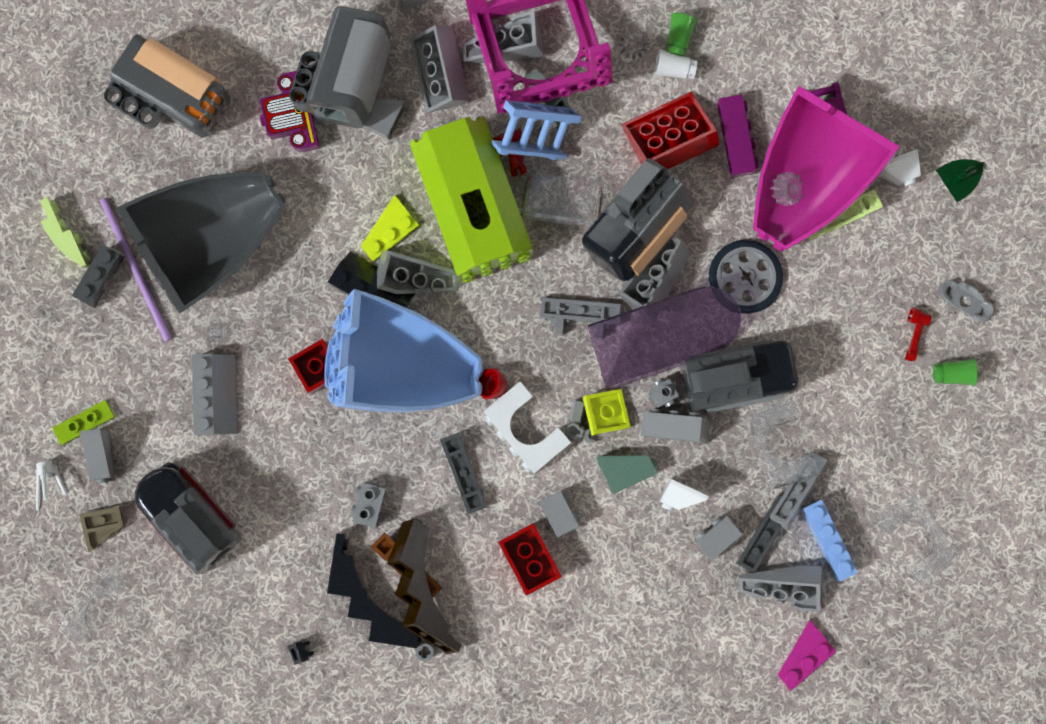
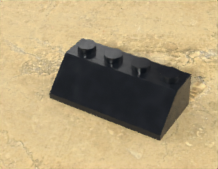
M351 251L338 264L328 281L331 286L346 295H349L356 289L384 298L405 308L409 307L416 293L393 294L377 289L378 267Z

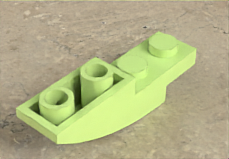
M48 197L41 199L40 202L47 218L40 222L52 242L68 258L88 269L90 266L88 262L91 259L87 251H83L80 245L83 244L79 233L75 234L71 229L67 230L68 226L63 218L60 219L58 215L60 208L56 201H52Z

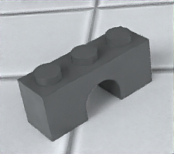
M102 244L72 296L95 308L105 292L103 287L106 280L111 274L116 273L125 257Z

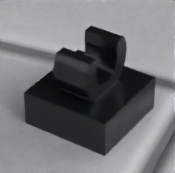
M299 641L288 646L294 665L309 660L308 657L314 654L313 651L308 653L305 651V646L309 645L310 641Z

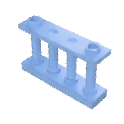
M505 100L503 108L511 117L503 141L492 140L491 142L499 154L548 157L552 160L567 158V155L560 149L567 126L571 123L579 124L581 116L573 108ZM521 117L528 118L520 142H511L518 119H521ZM538 119L544 120L536 144H527L535 121ZM554 121L560 122L553 145L545 146L544 143L551 124Z

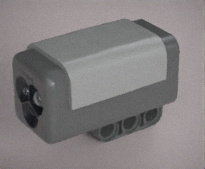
M337 6L333 10L321 53L307 51L300 58L289 95L297 110L312 113L320 121L353 128L364 127L366 117L371 115L391 49L389 41L390 32L381 14L345 6Z

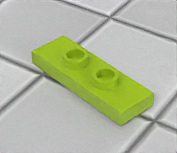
M103 400L52 427L60 445H64L78 438L80 431L93 430L114 419L115 415L107 400Z

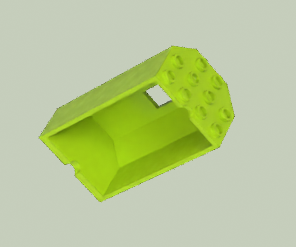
M478 116L475 121L471 117H465L424 132L421 134L422 137L419 141L414 139L409 142L459 282L469 283L474 281L476 276L482 275V277L493 274V269L500 267L501 270L512 267V264L519 261L522 264L531 260L533 248L497 149L491 144L493 138L485 116ZM478 189L481 191L490 216V224L482 230L476 229L471 225L461 195Z

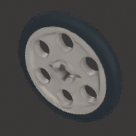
M739 240L724 246L717 252L709 268V284L713 295L721 305L737 313L751 314L769 307L776 300L783 284V271L781 263L770 248L753 240ZM741 252L748 253L750 257L748 262L743 263L739 260ZM763 260L767 263L765 271L758 270V261ZM725 263H730L733 266L732 273L727 274L723 271L722 267ZM742 272L745 274L750 273L749 282L741 279L743 276ZM766 280L769 283L768 290H761L758 286L759 281ZM726 283L734 284L735 291L733 293L725 291L724 286ZM744 291H750L753 294L752 301H744L742 298Z

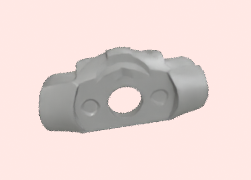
M953 280L945 281L939 287L938 294L947 303L971 318L985 323L992 315L993 306L985 301L986 297L976 287L963 282L958 284ZM961 297L969 299V307L961 306Z

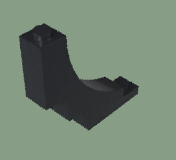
M336 533L327 594L351 597L348 617L371 621L368 641L417 648L418 644H422L423 639L402 627V621L390 616L372 600L358 576L354 555L343 554L344 550L347 551L349 539L346 538V534Z

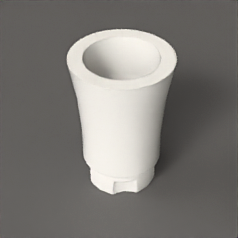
M659 49L654 76L694 79L698 61Z

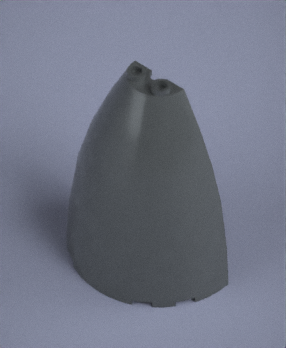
M239 172L184 180L140 196L117 207L116 210L121 220H123L132 239L134 238L136 247L162 290H165L168 299L176 307V311L180 314L211 293L249 259L274 226L285 208L284 204L286 201L281 193L277 194L273 189L276 184L270 175L267 177L265 172Z

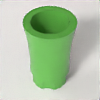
M671 13L667 52L685 56L693 29L698 20L697 18L683 13Z
M975 358L933 364L934 383L976 386L977 364Z

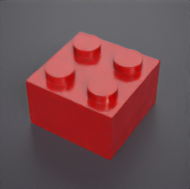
M324 339L288 358L304 388L310 395L325 387V361L328 344Z

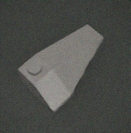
M800 565L739 575V592L761 599L766 598L768 595L776 599L775 603L782 605L784 600L794 603V609L820 612L822 567Z

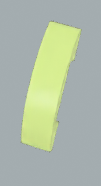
M874 189L863 194L837 219L810 236L809 240L883 208L876 190Z

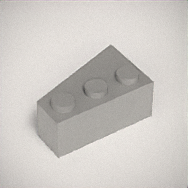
M650 409V412H643L641 436L708 444L710 420L701 417L700 413L689 412L688 416H684L679 411H669V414H662V410Z

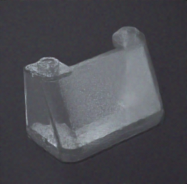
M531 170V173L526 174L520 213L523 222H530V220L536 218V222L546 221L579 226V228H583V225H585L589 229L601 215L604 183L601 182V179L589 178V180L548 175L542 174L543 172L540 170Z

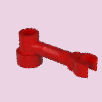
M914 307L909 312V315H912V317L908 316L907 322L915 324V331L905 356V360L911 362L917 358L924 325L928 326L932 315L923 313L920 309Z

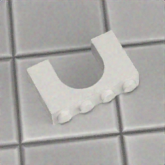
M519 382L483 411L486 415L483 419L490 427L494 425L497 428L498 432H496V435L502 442L506 440L511 445L508 449L515 458L520 456L524 461L521 463L528 473L532 471L535 474L570 445L571 442L559 428L543 441L534 445L523 444L513 436L510 428L513 415L533 398L525 386Z

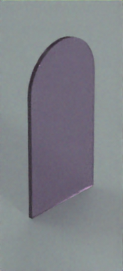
M699 287L587 325L606 391L677 368L683 360L693 358L695 355L725 349L738 333L741 323V309L728 292L716 287Z

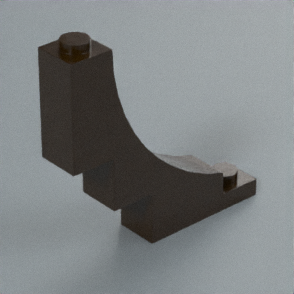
M418 519L404 521L401 524L387 563L402 573L395 592V596L409 604L402 627L445 654L459 652L461 644L456 642L452 636L447 635L450 625L439 612L427 583L424 556L429 528Z

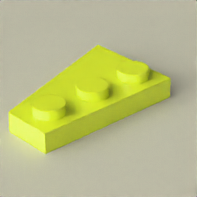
M395 195L361 245V248L372 262L381 257L382 251L390 250L419 227V224Z

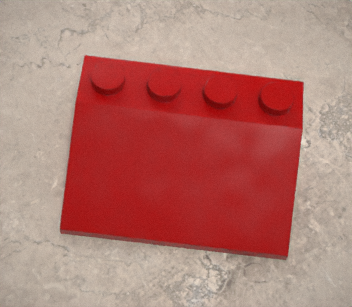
M692 92L621 124L640 165L646 159L651 158L667 169H670L719 146L717 130Z

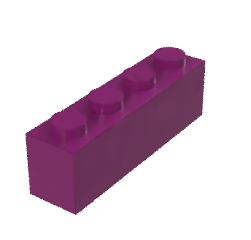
M742 94L719 98L717 107L731 178L753 175L759 166L757 157L753 155V150L755 149L754 139L750 138L749 134L751 122L750 119L746 118L745 113L748 111L747 102L743 100Z

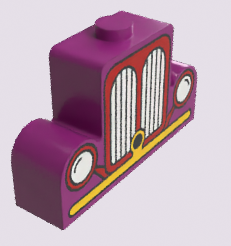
M292 71L278 77L277 85L282 94L260 99L262 114L259 117L261 125L265 126L266 133L271 140L290 136V143L297 152L301 153L320 149L312 113L297 110L290 100V90L296 71Z

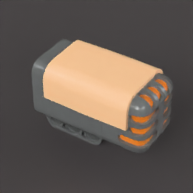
M136 34L131 39L110 73L111 82L104 92V99L108 104L148 129L155 128L165 115L199 137H207L212 133L210 129L213 124H218L217 118L219 115L223 116L225 113L223 111L226 105L229 106L231 101L230 95L218 78L152 38L147 40L139 34ZM119 94L118 100L112 102V96ZM131 104H135V109L132 112H128V107ZM152 114V119L149 122H145V116Z

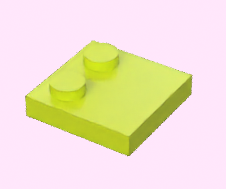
M622 389L585 395L583 397L592 436L625 430L631 427Z

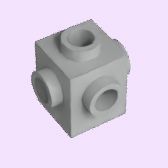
M661 378L653 383V388L647 391L656 408L664 404L667 408L677 402L675 398L679 396L677 392L680 390L675 381L671 382L670 379L665 381L664 378ZM662 390H666L668 395H663Z

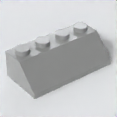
M434 25L410 38L426 112L431 113L458 107L468 102L469 97L453 26Z
M192 355L194 435L238 434L236 355Z

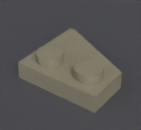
M121 505L85 512L79 515L88 552L92 551L125 525Z

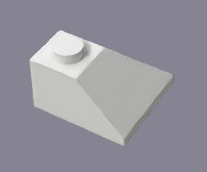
M917 149L893 158L879 177L898 186L904 184L907 187L915 184V179L921 176Z
M670 479L664 488L659 502L663 503L662 508L672 512L673 509L680 510L706 501L709 496Z

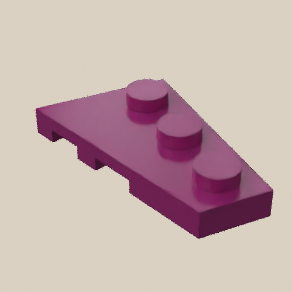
M810 620L807 622L806 627L777 674L790 691L836 652Z

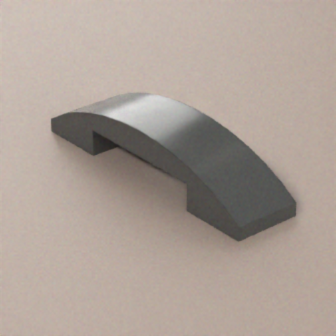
M459 432L440 439L467 513L471 514L487 508Z

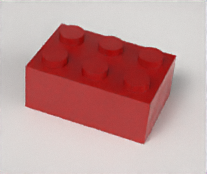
M534 523L498 541L526 596L562 577Z

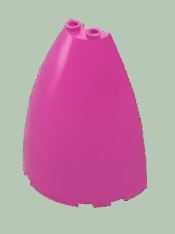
M798 86L782 115L766 153L756 196L753 230L758 232L757 236L766 242L768 239L773 241V247L781 252L809 238L850 208L881 175L901 147L801 86Z

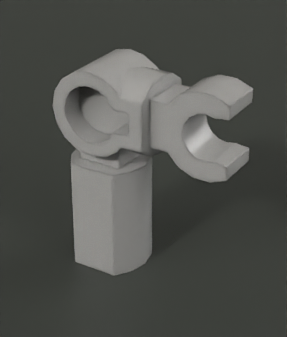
M573 400L568 419L571 422L565 428L566 436L579 440L584 438L588 443H595V440H591L588 437V434L591 432L590 429L585 430L583 426H579V423H582L585 411L584 403Z

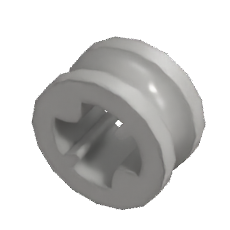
M422 643L416 649V656L421 661H429L434 655V648L429 643ZM424 646L428 647L431 651L430 654H427L426 658L422 657L423 654H419V650H422Z

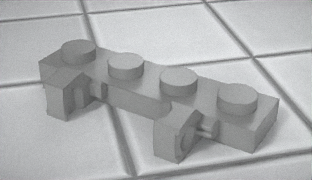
M542 297L540 318L551 319V324H555L554 335H563V324H568L569 321L590 322V326H595L594 338L602 339L603 328L608 329V324L619 325L621 304Z

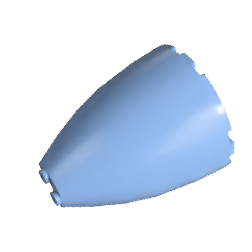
M356 289L348 295L343 303L346 307L343 309L342 314L337 315L333 328L336 332L332 340L329 339L327 348L325 387L329 388L327 397L330 403H334L336 407L362 411L408 413L442 408L481 395L483 387L479 382V378L483 374L482 358L462 341L419 313L389 300Z

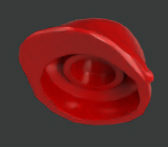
M497 368L483 370V374L479 378V382L483 387L480 396L485 400L502 397L508 388V382L504 375Z

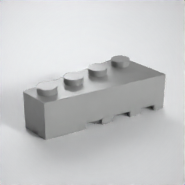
M672 236L640 275H634L618 294L628 306L654 322L691 254L681 240Z

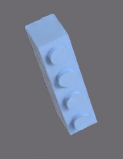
M816 500L800 508L835 580L842 581L857 574L858 571L823 501Z

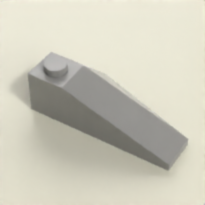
M535 11L515 15L510 18L511 21L502 26L499 24L494 27V33L503 61H521L544 56L543 37ZM477 37L462 45L464 64L485 63Z
M389 250L382 251L377 268V289L393 294L457 291L459 281L455 270ZM454 276L455 281L453 284H451L452 277Z

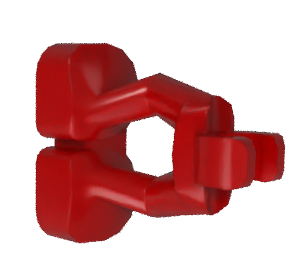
M521 128L514 130L511 142L521 139ZM505 132L493 137V140L503 141ZM508 154L511 176H518L517 168L520 170L521 175L526 174L527 169L523 163L524 155Z

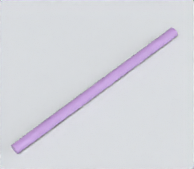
M103 198L100 200V203L162 337L167 342L172 339L110 203L107 198Z

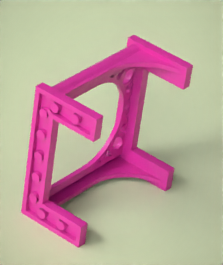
M465 0L471 25H474L489 74L498 114L508 113L503 108L505 100L536 104L613 83L609 43L599 45L584 0H566L579 39V51L576 59L561 74L540 80L524 78L515 74L507 67L501 56L491 19L561 0H492L488 2L486 0ZM584 67L588 71L577 73L575 68ZM523 83L525 85L524 89L514 91L516 84Z

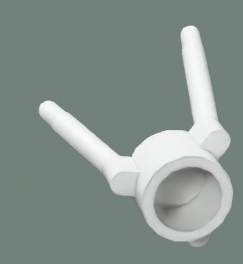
M52 461L36 464L37 511L40 510L41 480L43 499L47 501L46 479L53 478L52 474L55 475L64 495H67V490L58 472V467L53 466Z

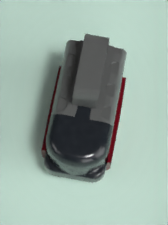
M166 463L146 474L138 483L135 490V502L138 509L196 575L207 572L242 541L243 538L234 529L236 528L234 522L185 467H180L176 463Z

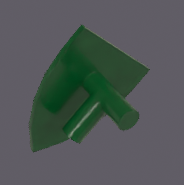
M960 159L936 169V172L955 201L959 202L973 192L978 185L983 173L984 163L976 160Z

